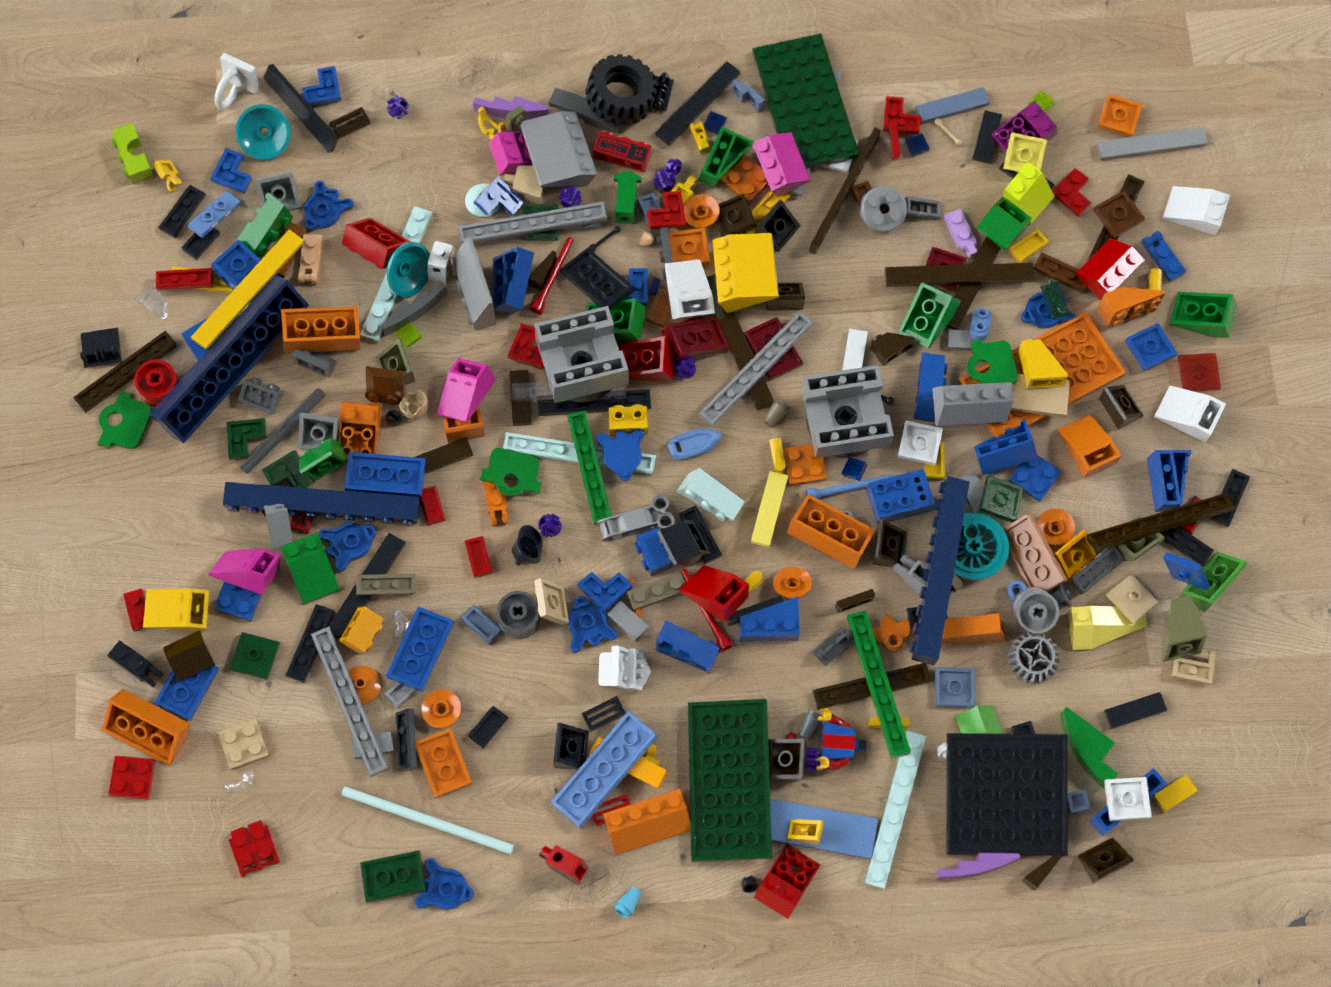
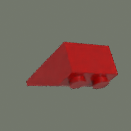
M665 336L617 343L619 351H623L629 380L658 382L673 379L675 348L672 341Z

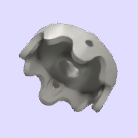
M878 186L868 191L861 199L860 216L866 227L872 231H892L899 227L906 217L907 204L905 198L893 187ZM881 204H886L889 207L887 214L880 212L879 207Z

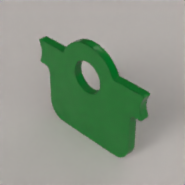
M982 339L970 341L973 356L967 362V373L970 378L980 382V384L1012 382L1013 385L1017 382L1018 374L1011 346L1007 341L1000 340L990 343H983ZM981 361L987 362L990 369L986 373H979L975 369L976 364Z
M120 390L115 404L106 406L99 415V424L103 432L98 441V446H105L110 449L111 445L114 444L127 449L136 448L140 444L150 420L151 407L146 403L131 399L132 393ZM113 413L122 415L121 423L116 426L108 423V417Z
M495 448L490 454L488 468L481 469L482 475L479 480L495 484L499 492L506 496H517L523 491L540 494L542 482L537 480L539 460L532 455ZM507 475L515 476L518 480V485L515 487L506 486L504 477Z

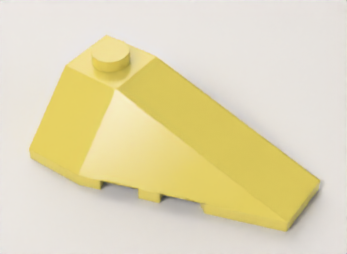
M1116 606L1071 607L1067 613L1072 651L1092 650L1102 644L1109 643L1119 637L1147 627L1146 614L1135 623H1132Z

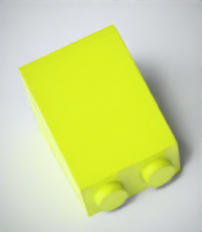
M1029 162L1025 164L1004 189L1003 195L1032 218L1029 224L1036 220L1054 198V194L1044 174Z

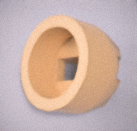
M644 230L639 244L648 247L654 242V237L650 232Z

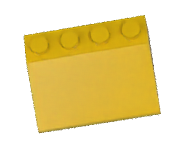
M771 233L731 234L713 240L718 303L727 313L779 298Z

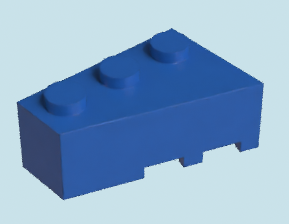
M1025 419L1020 421V425L1014 429L1007 428L1003 435L997 438L993 436L974 446L983 475L1038 458L1034 440Z

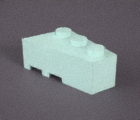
M700 468L688 473L676 491L714 514L718 520L727 523L735 518L745 503L744 500Z

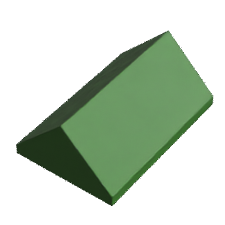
M1217 552L1203 567L1204 574L1209 583L1207 590L1189 584L1182 591V594L1184 596L1191 595L1194 604L1203 612H1206L1244 569L1247 562Z
M993 705L976 706L955 716L960 733H1002Z

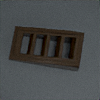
M551 251L528 279L530 287L542 291L557 260L555 251Z
M1059 854L1054 855L1026 875L1022 882L1033 891L1036 890L1060 860L1061 856Z

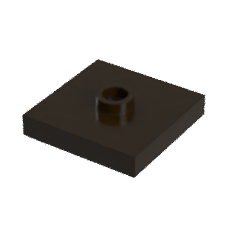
M744 193L718 204L719 216L715 222L721 237L740 234L757 226Z

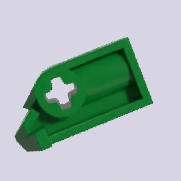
M623 171L614 175V182H618L615 208L616 223L634 224L637 200L636 185L642 182V177L632 171Z

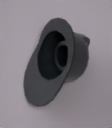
M524 525L520 528L518 538L511 549L517 566L521 564H537L541 559L542 538L539 532L530 525Z

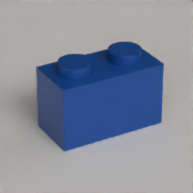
M658 528L636 536L637 543H634L637 553H641L644 560L641 562L644 570L649 571L651 576L672 568L668 553L659 541Z

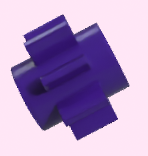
M396 95L387 101L389 104L387 112L390 116L400 119L408 114L409 104L405 98H399Z
M666 169L658 171L655 174L656 178H653L656 190L661 189L662 192L672 190L674 184H676L674 173H668Z
M569 186L567 190L563 188L559 194L561 205L565 208L579 206L582 201L581 192L572 186Z
M692 358L676 359L673 364L674 374L679 379L682 377L684 379L691 378L696 372V365L694 364L696 361Z
M553 513L551 515H543L538 522V527L541 530L540 534L547 538L548 536H557L562 529V524L559 521L560 517Z
M817 748L807 749L805 753V772L814 773L816 772V767L821 766V763L815 760L822 757V754L817 753Z

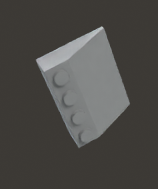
M576 111L557 112L520 122L540 187L588 186L597 175Z
M470 236L466 238L453 256V265L450 267L453 277L457 276L458 282H456L458 292L463 293L464 298H461L463 308L468 309L469 312L466 315L469 326L473 325L474 330L477 331L496 325L493 301Z

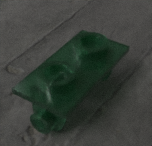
M1050 279L1047 281V285L1040 286L1053 320L1071 315L1058 281Z

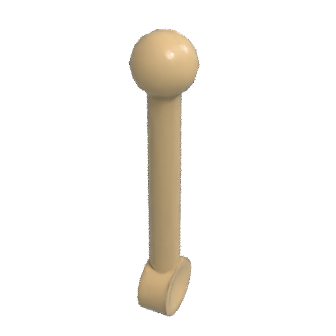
M935 119V126H940L956 142L957 146L963 144L961 139H957L942 124L941 119Z

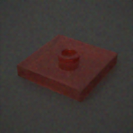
M1216 353L1187 354L1177 357L1182 389L1194 392L1221 389Z

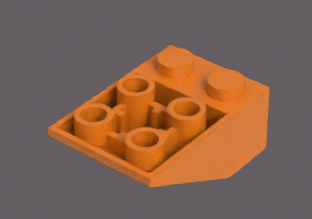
M1120 287L1104 294L1098 310L1107 327L1112 325L1119 326L1127 319L1134 320L1143 313L1147 312V314L1156 311L1162 302L1165 291Z
M347 400L341 403L338 441L347 459L349 452L377 454L382 404Z
M1091 415L1057 429L1083 479L1117 464L1121 458V454L1113 440Z

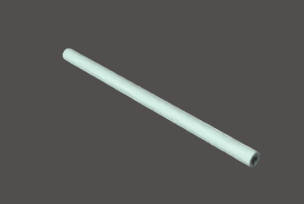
M346 786L342 790L341 796L510 855L513 852V844Z

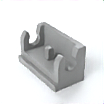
M284 504L264 506L272 548L281 547L293 542L288 510L284 508Z

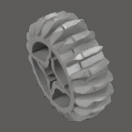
M1028 631L1025 636L1020 634L1018 636L1019 640L1014 639V645L1009 646L1011 652H1008L1007 657L1012 659L1008 661V664L1014 665L1011 668V672L1017 670L1016 678H1019L1020 675L1024 676L1023 682L1030 678L1031 684L1035 682V679L1040 684L1043 679L1048 681L1050 679L1049 675L1054 676L1056 674L1054 670L1059 669L1057 663L1061 661V658L1057 657V655L1060 654V650H1054L1057 647V643L1050 644L1052 637H1049L1047 640L1044 639L1045 633H1042L1039 637L1038 633H1033L1032 636ZM1027 644H1036L1033 649L1021 648ZM1042 648L1047 652L1049 660L1042 654ZM1035 651H1037L1035 658L1036 660H1034V662L1031 664L1032 654H1034ZM1019 655L1026 661V667L1021 663ZM1034 666L1047 667L1042 671H1032Z

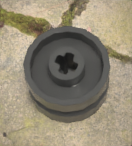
M524 591L510 592L501 598L497 605L496 614L503 633L513 639H524L534 634L540 625L541 619L538 612V602L535 598Z

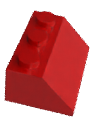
M370 217L346 224L342 245L346 246L350 251L361 255L363 259L374 263L378 268L386 269L396 249L402 244L411 241Z
M1110 238L1075 274L1099 300H1102L1105 293L1115 290L1144 259L1131 245Z

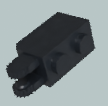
M120 640L107 655L116 665L153 688L156 684L147 675L151 671L160 678L164 675L149 660Z

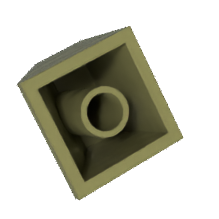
M1179 595L1171 601L1165 621L1163 662L1200 654L1207 634L1191 595Z

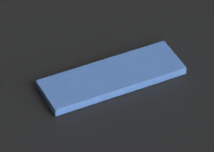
M628 710L551 803L579 828H582L659 736Z
M771 799L772 841L872 859L878 819ZM791 819L824 821L818 846L787 839Z

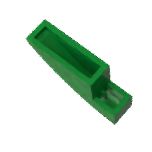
M1065 707L1060 716L1064 734H1068V744L1083 769L1105 789L1104 781L1115 779L1118 774L1102 762L1115 742Z

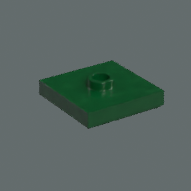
M241 632L229 669L268 680L280 642Z

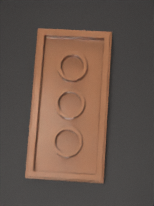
M1031 512L1003 528L1009 542V553L1028 588L1039 587L1049 592L1068 580Z

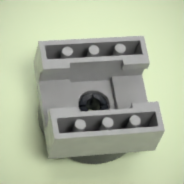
M608 306L534 324L536 342L544 365L546 380L551 388L555 403L565 400L591 402L602 398L614 388L629 385L628 367L623 351H619L613 334L614 323Z
M879 365L803 377L801 390L807 414V429L812 439L815 458L827 456L850 458L859 456L871 449L891 446L894 434L890 416L885 415L880 389L883 388ZM847 417L849 421L846 423L845 421H842L841 418Z

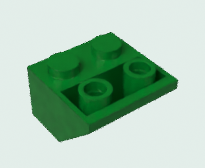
M1003 196L993 205L976 228L998 246L1006 250L1024 233L1032 218Z

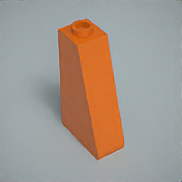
M997 613L946 619L941 644L1006 642L1004 621L1000 614Z

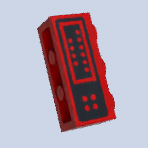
M599 131L593 148V159L645 173L651 157L652 146L646 142H636L628 137H618L610 132Z

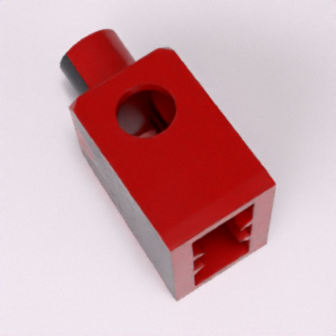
M557 845L553 850L544 846L539 856L546 860L545 863L551 870L576 885H579L588 870L582 858Z

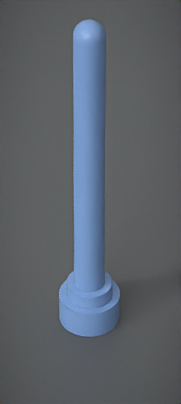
M889 474L820 490L812 487L805 489L806 496L809 494L819 500L820 497L865 488L869 482L895 475Z

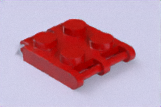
M262 820L248 824L249 832H246L244 826L230 831L232 838L228 840L242 878L247 873L257 869L259 871L263 870V867L272 863H281L268 825L263 826ZM274 857L272 860L261 863V861ZM257 864L254 867L244 870V868Z

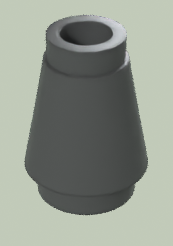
M811 709L807 713L805 712L798 735L809 740L823 722L818 720V717L822 715Z

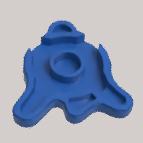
M323 181L315 182V191L304 205L305 228L309 231L333 226L339 220L342 213L354 208L353 200H338V190L327 189Z
M1052 282L1046 291L1037 293L1029 299L1025 311L1021 315V320L1024 323L1044 329L1054 327L1061 322H1067L1075 318L1076 314L1064 309V306L1068 304V299L1060 294L1059 283Z
M640 429L635 430L631 434L618 431L615 439H611L604 433H600L596 437L597 443L604 450L605 465L615 472L621 481H629L633 472L641 463L640 442L644 438V432Z
M348 522L336 529L323 528L319 531V536L322 540L332 543L327 548V553L336 559V570L343 572L350 562L358 560L368 553L372 540L376 536V529L371 525L365 526Z
M583 596L575 599L572 611L568 616V626L573 636L570 645L572 652H580L586 641H589L591 646L597 647L603 639L613 641L617 638V632L608 625L604 611Z
M433 858L426 860L425 866L430 874V878L425 879L426 891L422 892L415 900V906L418 909L436 906L440 909L450 910L473 899L474 891L468 886L460 872L441 867Z

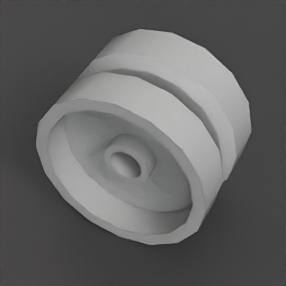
M1029 587L1021 590L1015 596L1012 603V613L1015 620L1025 630L1031 633H1044L1056 625L1059 618V606L1057 601L1046 590L1039 587Z

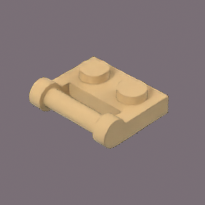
M1202 650L1200 654L1192 655L1193 657L1207 659V663L1184 658L1173 660L1172 678L1206 685L1212 684L1216 651L1209 650L1207 652Z

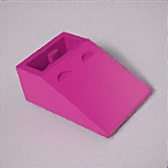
M522 131L497 132L489 143L500 175H515L518 166H533Z
M458 358L448 372L437 414L467 423L496 380L488 365Z
M263 548L225 551L208 573V576L263 595L279 572L281 555Z

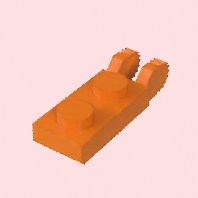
M483 481L492 527L497 526L494 513L502 512L504 525L508 524L505 495L499 492L495 484Z

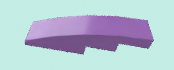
M496 96L493 102L477 97L473 101L474 112L478 113V109L484 107L487 115L492 117L506 118L509 112L520 105L525 109L526 120L549 115L548 106L514 96L512 102Z
M979 853L976 856L977 861H959L957 869H939L937 871V880L960 879L998 870L1017 861L1020 858V854Z

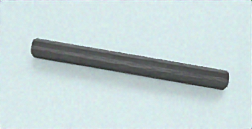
M317 388L240 465L241 470L249 474L300 422V413H309L325 397V393L320 388Z

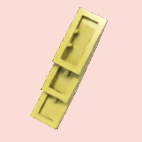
M773 471L769 472L751 543L770 547L788 475Z

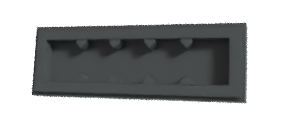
M1116 546L1106 548L1069 580L1080 594H1084L1122 563L1125 558Z

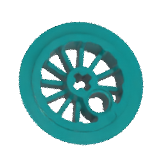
M965 513L961 529L962 538L959 540L961 545L958 546V550L962 551L957 553V558L963 555L965 557L961 562L956 560L954 573L971 580L985 579L996 574L1004 566L1009 554L1008 538L1001 525L991 517L980 513ZM971 530L976 536L970 538L966 535V531ZM987 534L991 540L982 543L981 540ZM994 544L995 550L983 547ZM970 545H973L974 548H977L976 551H973V548H970ZM983 553L993 554L994 558L991 560ZM967 558L970 559L969 567L963 565ZM979 558L988 563V565L983 566ZM973 559H975L978 568L973 567Z

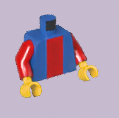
M829 709L819 710L824 713V717L820 716L818 720L826 722L822 726V757L815 759L821 763V766L816 768L817 770H839L853 760L854 751L866 752V740L855 739V729H852L851 725L840 717L832 714Z

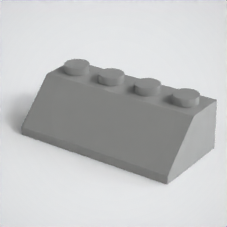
M1012 382L949 385L933 388L935 425L1007 422L1014 401Z

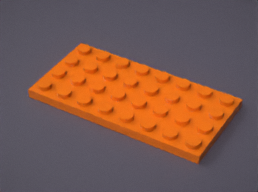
M1086 312L1033 339L1041 340L1067 372V380H1070L1068 405L1126 374ZM1020 347L1012 350L1017 374L1024 375L1018 352ZM986 364L976 369V371L986 373L989 371L990 366ZM968 374L958 380L960 385L980 384V382L970 378ZM1010 411L1007 422L985 423L992 436L997 438L1003 435L1007 428L1010 427L1012 430L1019 426L1020 421L1024 419L1029 427L1049 415Z

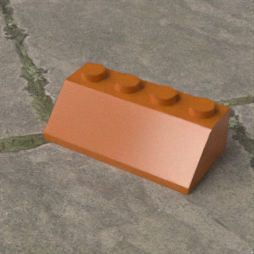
M357 306L281 309L284 353H294L295 349L308 352L360 350Z
M807 494L792 518L787 534L855 569L876 530Z
M121 689L109 700L101 730L170 766L186 741L191 724Z
M680 789L603 814L615 855L690 831V820Z

